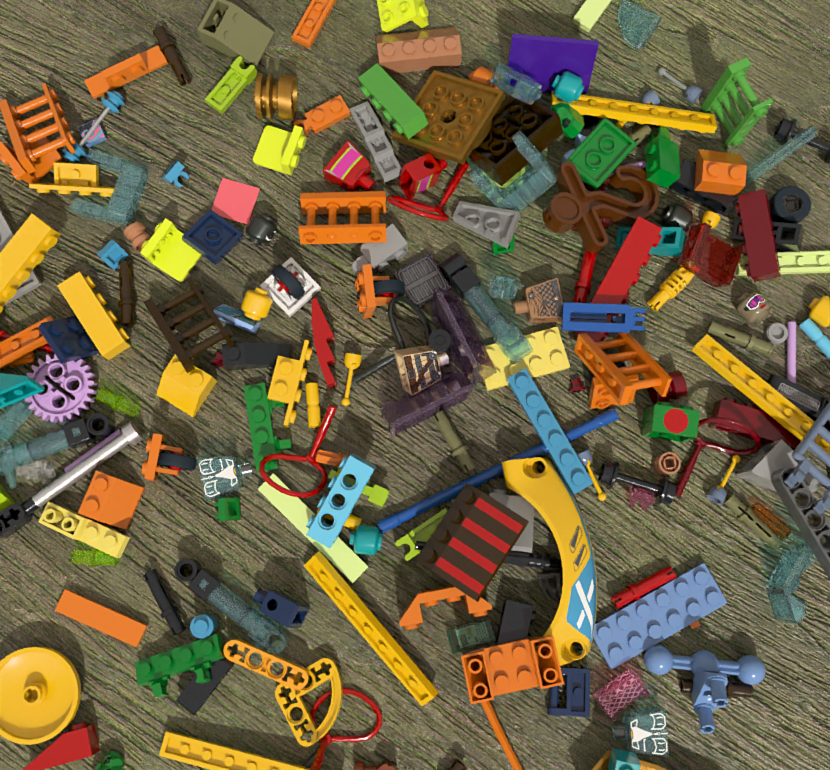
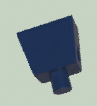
M259 588L253 598L255 602L261 604L259 609L261 613L288 628H300L310 609L304 603L277 590H269L267 592Z

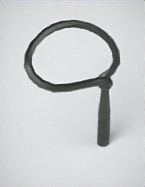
M398 295L392 298L388 304V319L399 345L397 350L406 349L393 315L394 305L397 301L408 304L418 314L426 331V346H429L431 331L427 319L420 308L404 296ZM395 353L352 376L354 382L359 383L361 380L387 366L396 359Z

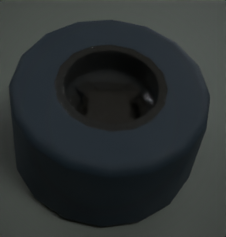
M797 186L781 188L769 200L772 222L798 224L808 216L811 210L809 195Z

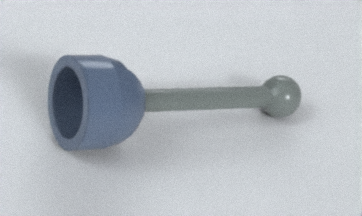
M664 67L658 69L660 76L664 75L685 91V98L691 104H694L703 93V90L698 86H685L667 73Z

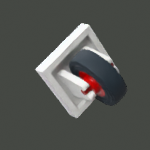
M292 257L283 265L278 264L271 271L272 275L260 285L262 289L268 291L267 295L289 317L296 313L321 289Z

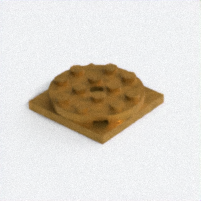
M434 70L414 100L423 111L428 125L409 140L403 133L399 135L396 130L393 132L392 137L394 141L417 148L425 155L428 153L432 154L435 159H449L464 165L472 150L477 148L489 133L492 118L506 98L505 92Z

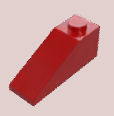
M83 721L71 725V730L62 734L23 770H44L93 756L100 751L95 724L86 725V722Z

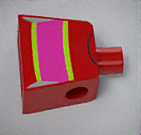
M349 141L342 146L323 169V175L326 180L349 192H355L360 186L367 191H371L376 183L375 180L369 177L371 164Z
M428 153L403 165L398 186L409 200L414 199L438 182L441 171L448 167L446 160L435 159L432 154Z

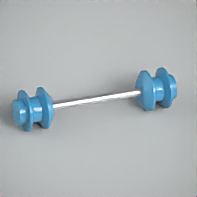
M107 91L109 97L101 99L105 110L80 143L73 144L76 153L72 154L69 149L62 150L65 153L64 158L69 162L81 163L79 160L80 156H87L82 146L109 111L119 113L118 106H125L124 98L118 92Z

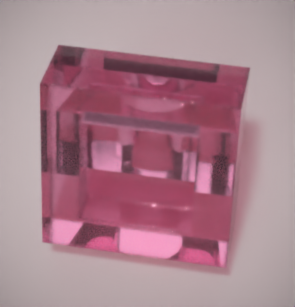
M630 486V507H634L637 501L642 502L641 509L643 511H646L649 505L653 506L656 499L654 492Z

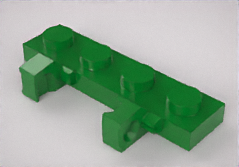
M265 382L243 386L257 473H259V464L265 456L293 449L291 439L278 441L277 436H274L271 419L273 408L285 407L286 403L267 399L268 393ZM272 459L265 464V471L279 469L278 459Z
M214 634L135 662L137 684L139 686L149 684L152 687L154 697L162 698L169 695L166 689L168 686L167 680L171 679L173 675L191 670L197 675V683L203 684L211 681L209 668L212 667V662L225 658L221 635Z

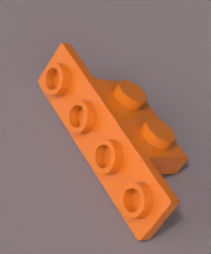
M155 46L101 71L84 82L92 98L95 99L106 94L107 91H112L167 65L168 62L160 51L159 46Z

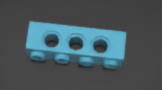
M354 453L349 458L347 456L343 458L339 466L342 471L338 477L334 476L328 486L331 491L327 497L323 496L317 506L320 511L317 516L312 515L306 526L309 528L306 535L328 548H331L376 468L374 464ZM346 474L355 476V485H349L345 481ZM335 494L343 495L345 503L342 505L336 503L334 499ZM324 514H331L334 518V523H326L324 521Z

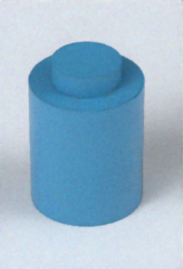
M204 613L196 616L191 621L190 630L196 638H206L217 631L219 622L214 614Z

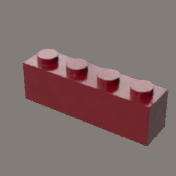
M765 189L738 195L739 203L735 204L737 216L741 215L742 223L738 225L740 235L745 237L742 250L744 256H748L749 261L748 264H745L747 276H751L754 282L781 277L770 207Z
M723 398L714 403L711 417L731 418L748 425L759 435L762 443L767 444L782 439L794 451L801 442L765 411L758 410V407L755 405L737 404L736 400L731 398ZM711 422L709 424L710 428L754 440L747 431L736 425L723 422Z

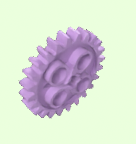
M47 354L46 362L38 359L40 366L32 365L34 373H26V375L42 386L48 385V391L43 395L40 392L24 399L25 402L32 403L28 408L33 411L36 410L34 415L42 416V419L45 421L50 419L53 423H57L58 419L60 422L66 423L67 418L75 421L74 414L82 417L81 410H89V407L86 405L87 402L94 403L90 395L97 394L96 391L92 390V387L98 384L91 381L96 375L88 373L92 368L89 365H85L86 361L83 359L61 364L55 354L54 359ZM62 368L61 376L56 377L57 370ZM46 376L61 384L60 386L74 395L75 399L72 400L67 394L61 392L57 386L46 379ZM76 381H79L80 384L78 389L73 391V384ZM64 398L65 404L59 408L58 402Z

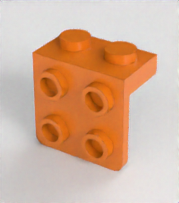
M47 137L31 143L29 149L33 150L50 141ZM2 141L0 142V159L7 166L10 165L12 168L10 172L19 181L24 180L29 184L35 183L54 168L53 162L62 161V156L56 149L36 158L34 164L37 171L28 174L18 161L14 148L9 147Z

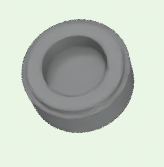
M775 322L766 327L764 337L767 342L778 345L787 339L788 330L782 323Z

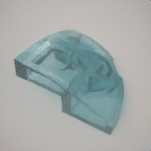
M623 0L619 8L618 24L621 26L624 40L631 47L640 51L661 22V16L642 10V7L638 4Z

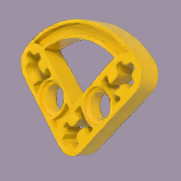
M330 658L320 659L306 668L312 677V684L309 687L297 690L280 683L275 690L276 700L298 743L305 747L314 745L321 740L332 728L340 712L343 698L342 679L337 664ZM324 662L326 665L331 664L330 674L322 673L318 675L321 680L317 681V676L312 669L315 668V672L323 669L322 664ZM298 672L296 675H293L295 683H299L303 673ZM330 679L332 686L331 704L325 719L317 728L301 696ZM283 687L291 689L292 692L289 693L291 701L295 699L298 701L291 704L288 708L285 705L290 703L288 698L281 696L284 692ZM294 707H299L303 711V716L299 721H295L291 717V711ZM307 720L308 724L304 726L307 731L312 730V741L304 740L302 738L305 734L303 728L297 729L296 725L302 724Z

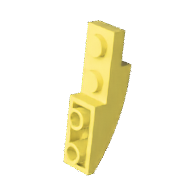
M52 502L47 503L39 520V523L72 539L82 541L115 558H121L130 537L116 531L114 528Z

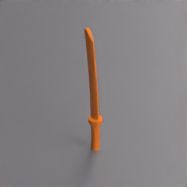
M481 702L492 729L513 770H523L490 702Z

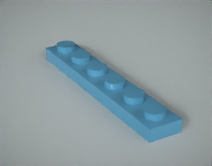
M525 368L507 378L508 385L572 495L592 485L591 478L527 369Z

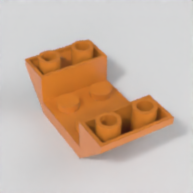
M454 586L420 591L416 593L400 617L399 625L400 627L405 626V630L419 628L418 623H423L420 603H424L425 607L438 605V600L446 599L447 602L459 601L463 595L466 611L469 614L472 613L474 617L487 615V610H491L492 605L483 598H480L477 602Z
M554 636L525 638L483 647L461 655L470 704L494 700V696L534 687L545 689L564 684Z

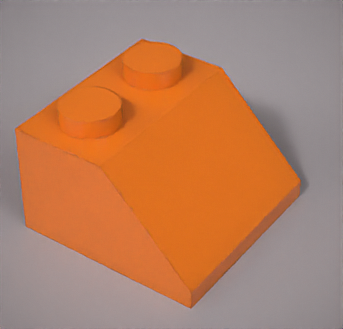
M698 149L694 191L737 196L746 184L747 165L741 154Z
M95 471L78 513L127 530L145 488L110 474Z

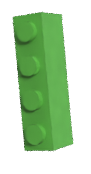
M378 63L358 77L361 84L359 89L366 98H371L370 101L376 110H382L381 113L387 122L392 121L394 123L392 125L399 135L403 133L409 140L428 125L427 119L419 106Z

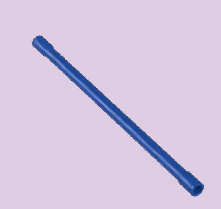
M612 407L596 415L594 418L565 431L564 434L570 442L588 432L618 420L619 416ZM540 443L505 461L539 457L547 453V450L543 443ZM502 463L398 513H393L376 521L381 532L385 533L401 523L458 496L466 483L477 487L504 474Z

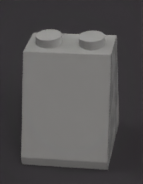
M781 439L764 444L735 475L777 492L771 482L772 474L779 469H795L798 463L792 458L793 450ZM807 472L804 481L811 493H814L819 487L817 485L819 482ZM785 473L783 475V481L787 478V475Z
M494 489L493 493L488 494L490 497L529 521L511 551L532 553L534 506L518 493L513 496L507 495L505 490Z

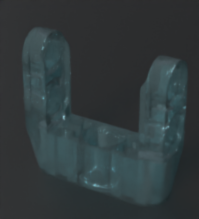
M517 131L512 136V139L517 145V150L532 165L529 170L503 191L480 168L474 167L468 174L474 184L495 206L520 212L552 187L557 181V175L521 131Z
M89 150L86 156L89 162L98 164L99 168L119 173L114 191L107 207L76 198L69 201L67 209L76 214L103 222L130 225L148 179V170L127 159L96 150Z

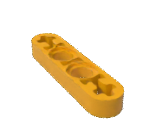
M238 638L231 639L224 646L223 652L228 660L297 690L302 689L308 683L309 672L306 668ZM238 644V650L245 652L246 648L250 649L245 656V661L241 660L243 657L241 653L232 655V650L229 649V646ZM252 653L261 654L262 663L260 665H253L250 662V655ZM280 662L284 668L283 673L279 675L272 673V663ZM289 666L292 668L290 673L296 675L298 672L303 673L302 678L305 680L295 683L293 676L288 675L287 679L283 677L287 673Z

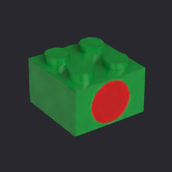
M657 402V404L651 405V407L644 410L641 436L681 443L697 438L700 411L693 410L692 406L679 405V408L671 407L668 402Z

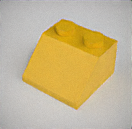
M175 354L162 374L156 395L194 418L217 383V380L194 366V370L187 373Z

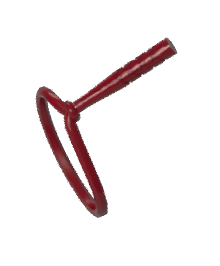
M710 417L700 420L698 428L703 424L711 422L736 425L747 431L753 437L756 444L753 448L747 450H737L704 441L697 433V438H695L697 440L695 442L696 447L678 480L676 497H681L701 449L709 447L732 455L748 456L756 453L761 448L759 435L748 425L731 418Z

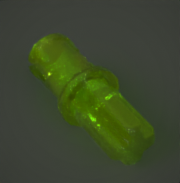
M101 388L96 396L97 401L111 406L114 411L119 410L132 417H136L140 412L141 407L124 399L123 395L118 396L105 388Z
M98 549L93 551L74 550L71 555L73 564H90L92 567L97 565L117 566L119 558H115Z

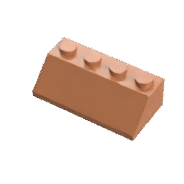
M456 27L375 36L378 63L387 74L461 66L462 51L460 36Z

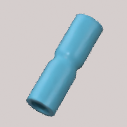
M807 318L799 327L815 342V345L825 356L830 358V340L827 336L823 335L822 331L810 318Z

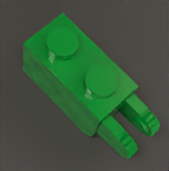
M661 126L657 130V135L652 134L649 137V143L645 146L646 180L667 189L681 177L679 147L670 140L668 129Z

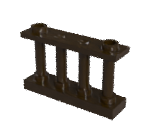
M190 276L186 278L190 289L160 305L159 303L155 305L152 298L144 301L145 306L187 373L195 369L191 362L194 356L218 342L225 340L230 348L234 347L231 340L234 335L228 325L223 327L202 296L204 291L198 282L194 284ZM196 296L200 303L172 319H164L163 316L166 315L167 311ZM204 310L209 316L207 319L180 334L172 332L175 330V326ZM212 325H215L219 331L190 349L188 347L182 348V345L185 344L184 341Z

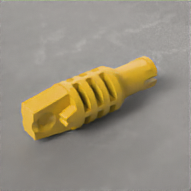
M688 261L674 270L660 284L659 291L647 302L648 306H651L650 308L657 312L668 299L675 298L698 271L697 268Z

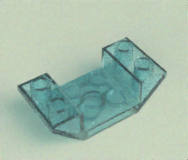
M820 541L821 545L824 547L826 541ZM808 543L785 549L765 587L774 618L780 622L797 625L806 615L805 609L808 604L793 596L792 592H795L799 587V578L808 569L810 563H819Z

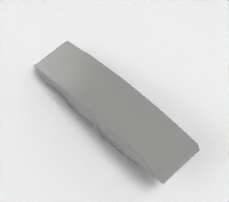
M367 101L350 108L351 116L384 183L399 177L402 168L369 102Z

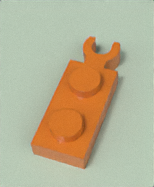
M341 95L305 113L306 120H297L293 125L303 127L306 137L310 130L317 134L350 116L351 112Z

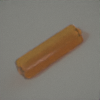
M756 503L753 505L752 512L781 538H787L792 532L791 528L762 504Z

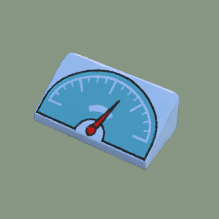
M222 304L213 310L219 320L252 334H256L261 324V320L258 321L246 317L244 312L226 304Z

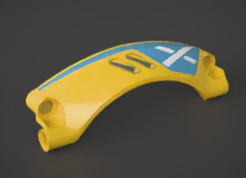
M535 457L501 462L506 487L525 498L542 515L554 535L561 556L563 569L562 595L554 620L543 637L554 636L560 666L571 663L573 660L582 659L591 649L597 612L595 558L583 516L567 484L549 459ZM540 461L545 465L542 473L537 471V464ZM574 642H578L582 645V653H579L575 650Z

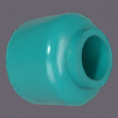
M565 71L561 76L557 74L552 84V87L555 88L554 96L567 103L577 102L585 87L582 85V78L569 71Z
M360 524L356 528V532L351 531L349 544L354 545V552L357 554L374 556L377 551H381L383 533H380L379 528L376 526Z

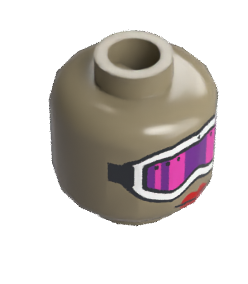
M746 292L737 300L739 305L736 310L748 323L756 322L758 324L770 313L769 302L758 292L751 294Z

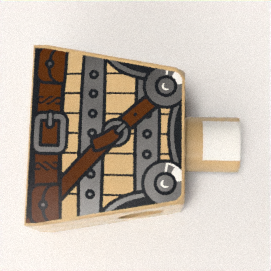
M426 345L394 351L402 388L411 395L439 381L442 377L440 366L449 363L446 352L437 354V352Z

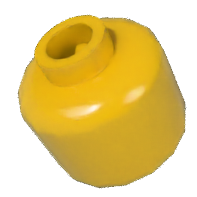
M256 287L255 290L246 291L241 304V309L246 317L260 321L261 318L268 316L273 300L267 295V290Z
M830 297L815 298L808 306L811 310L809 318L822 327H828L830 325Z

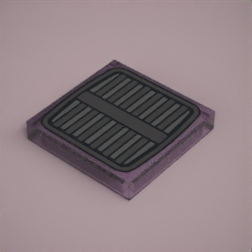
M431 253L393 272L396 280L404 282L405 296L418 307L451 290L449 283Z

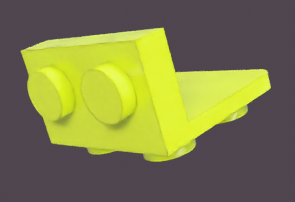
M377 0L381 28L384 32H389L411 20L421 28L429 25L427 18L429 13L424 0Z
M269 125L266 126L255 151L253 162L256 165L292 176L294 168L299 163L301 149H304L307 138L304 135L303 128L295 125L291 133Z
M165 218L162 223L156 226L150 240L144 242L140 253L148 262L177 281L182 282L202 255L183 242L182 236L184 234L177 230L171 221Z

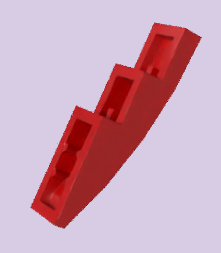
M315 297L312 299L314 345L327 386L331 389L337 386L328 366L335 364L336 361L328 343L335 341V338Z

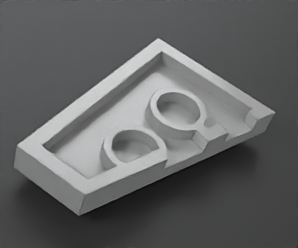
M459 201L453 214V222L507 249L520 220L519 211Z

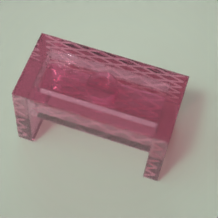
M631 669L626 670L593 694L612 722L617 720L615 717L617 713L639 697L651 695L635 671Z

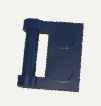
M561 667L562 675H566L565 707H559V686L550 687L549 706H547V714L590 717V669Z

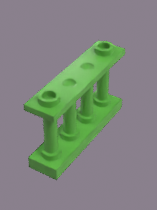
M747 57L727 66L701 106L704 113L716 112L729 134L728 139L723 144L724 148L731 145L736 147L745 141L744 137L757 121L768 113L767 109L774 102L770 98L760 103L745 77L746 71L751 66ZM738 86H740V88H741V90L743 91L745 97L747 98L748 102L750 103V105H751V107H752L751 109L749 108L748 104L746 103L745 99L743 98L742 94L740 93V91H739V89H738ZM731 96H732V98L734 99L735 103L737 104V106H738L739 110L741 111L742 115L744 116L743 119H742L740 113L738 112L737 108L735 107L734 103L732 102V100H731V98H730ZM724 106H725L726 110L728 111L729 115L731 116L732 120L734 121V123H735V125H736V128L734 127V125H733V123L731 122L729 116L727 115L726 111L724 110V108H723Z

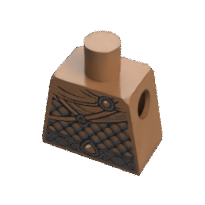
M558 278L526 288L523 292V300L513 302L514 314L526 313L529 323H562L563 300Z

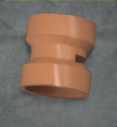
M142 222L132 223L124 230V235L128 240L132 241V247L137 252L142 251L144 242L151 238V235L145 232L146 228Z
M673 452L658 455L653 462L654 470L661 476L676 473L681 466L680 458Z

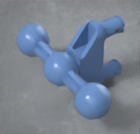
M661 645L650 647L644 654L645 666L653 674L664 675L672 668L692 671L695 675L693 679L692 706L694 712L698 714L700 731L705 734L713 733L715 730L712 715L715 708L727 706L728 699L725 689L728 683L727 674L737 675L742 682L755 685L764 679L766 672L763 662L753 655H744L736 662L718 660L712 652L700 650L694 653L692 657L672 655L666 647Z

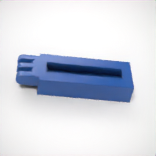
M563 302L561 331L630 333V330L645 331V326H636V322H645V317L636 316L637 313H646V308H631V305ZM606 313L621 314V317L612 316V322L621 323H606Z

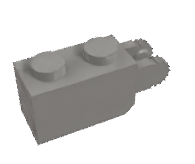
M394 224L386 228L387 242L364 243L361 245V256L352 262L353 274L357 276V272H360L362 265L371 264L374 274L377 271H384L389 267L391 261L394 259L399 260L407 254L408 243Z

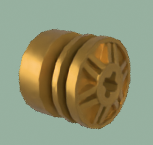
M258 73L254 88V104L258 119H265L267 112L268 119L273 120L275 110H278L280 120L295 121L297 112V81L295 75H280L278 84H276L273 74H269L266 80L265 74Z

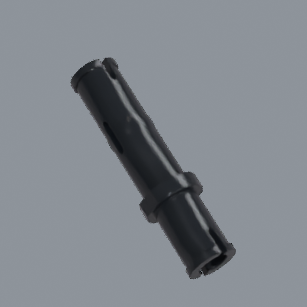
M155 568L145 573L143 578H145L162 612L160 614L162 619L165 618L172 635H178L187 629L177 612L179 608L174 606L157 569Z

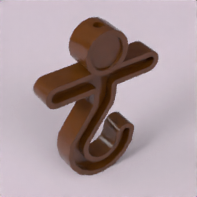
M564 162L554 173V179L561 193L555 195L545 206L542 217L546 226L557 233H566L576 225L586 249L591 253H597L608 243V236L599 216L625 226H632L638 216L646 220L654 213L659 204V191L657 184L646 180V172L633 165L618 166L609 176V183L614 188L629 189L634 194L636 203L602 191L586 190L575 165L571 162Z

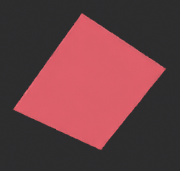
M222 178L212 211L223 218L248 225L260 188Z

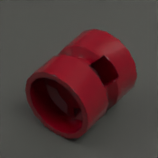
M679 370L668 373L672 380L665 397H662L653 387L647 388L654 404H657V402H669L670 398L678 400L687 397L686 381Z

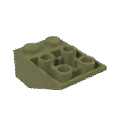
M213 0L197 29L202 44L236 59L241 56L243 62L254 65L256 68L275 34L270 28L227 0Z

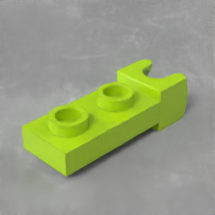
M241 56L237 57L230 66L231 69L205 98L206 103L222 115L243 89L250 85L257 76V70L254 65L244 69L245 64Z
M338 468L337 472L331 469L328 478L332 480L334 476L338 477L342 469ZM346 474L345 481L349 485H355L356 480L350 478V474ZM368 481L362 494L369 497V502L383 508L390 493L389 490L376 484L372 488L369 486L371 482Z
M446 508L394 542L396 546H401L402 544L410 546V552L405 555L406 561L421 552L420 550H415L416 541L427 542L447 513Z

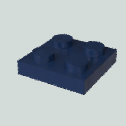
M210 209L182 236V241L216 265L243 239L244 233Z
M77 316L44 322L38 327L61 364L96 355L99 352Z

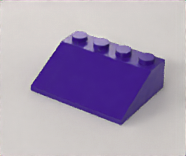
M512 34L506 63L504 89L514 92L516 90H523L532 93L547 92L552 94V90L555 89L552 87V84L557 74L561 76L565 71H569L582 78V85L585 87L581 95H586L599 41ZM532 85L541 88L542 91L537 90V89H536L535 87H533Z

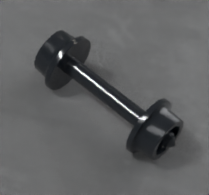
M782 118L779 124L774 126L773 138L778 140L780 145L784 146L789 138L795 139L826 152L824 163H830V144L794 130L797 119L789 120Z
M604 461L601 468L597 470L599 473L598 483L605 485L608 490H611L615 481L654 492L655 504L657 505L661 503L671 504L674 496H676L677 484L668 480L667 476H663L659 484L651 483L619 473L618 461L613 463Z

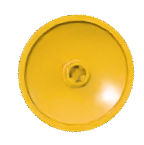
M42 646L23 648L0 661V735L14 743L31 745L47 741L61 733L76 715L81 699L80 678L72 662L57 650Z

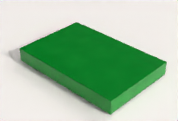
M605 117L564 162L573 163L581 179L596 191L638 143Z

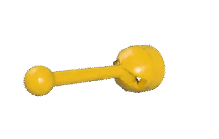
M705 211L701 220L704 229L693 250L688 253L689 259L693 260L696 258V252L707 230L718 225L721 219L718 214Z
M345 353L344 364L349 369L345 397L342 399L344 406L350 404L349 393L353 370L360 366L361 355Z

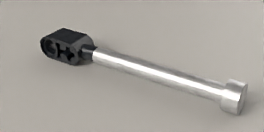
M131 421L121 427V434L23 504H12L0 512V523L2 524L0 539L10 537L32 520L33 512L130 443L136 445L144 438L138 428Z

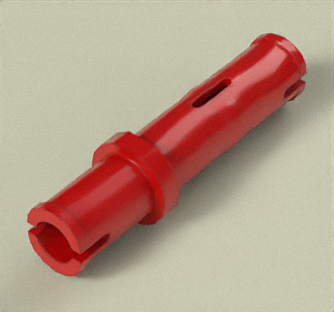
M586 247L584 248L585 251L578 282L575 283L576 291L573 303H586L588 293L591 291L590 283L597 253H590Z
M667 565L635 584L627 585V588L610 596L612 602L619 599L613 605L616 609H619L623 605L633 600L636 601L640 599V596L675 579L676 575L674 572L667 575L673 569Z

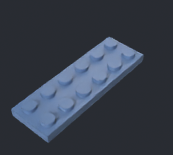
M701 562L675 579L668 581L643 595L640 599L629 603L596 622L593 640L609 669L612 670L728 602L705 563Z

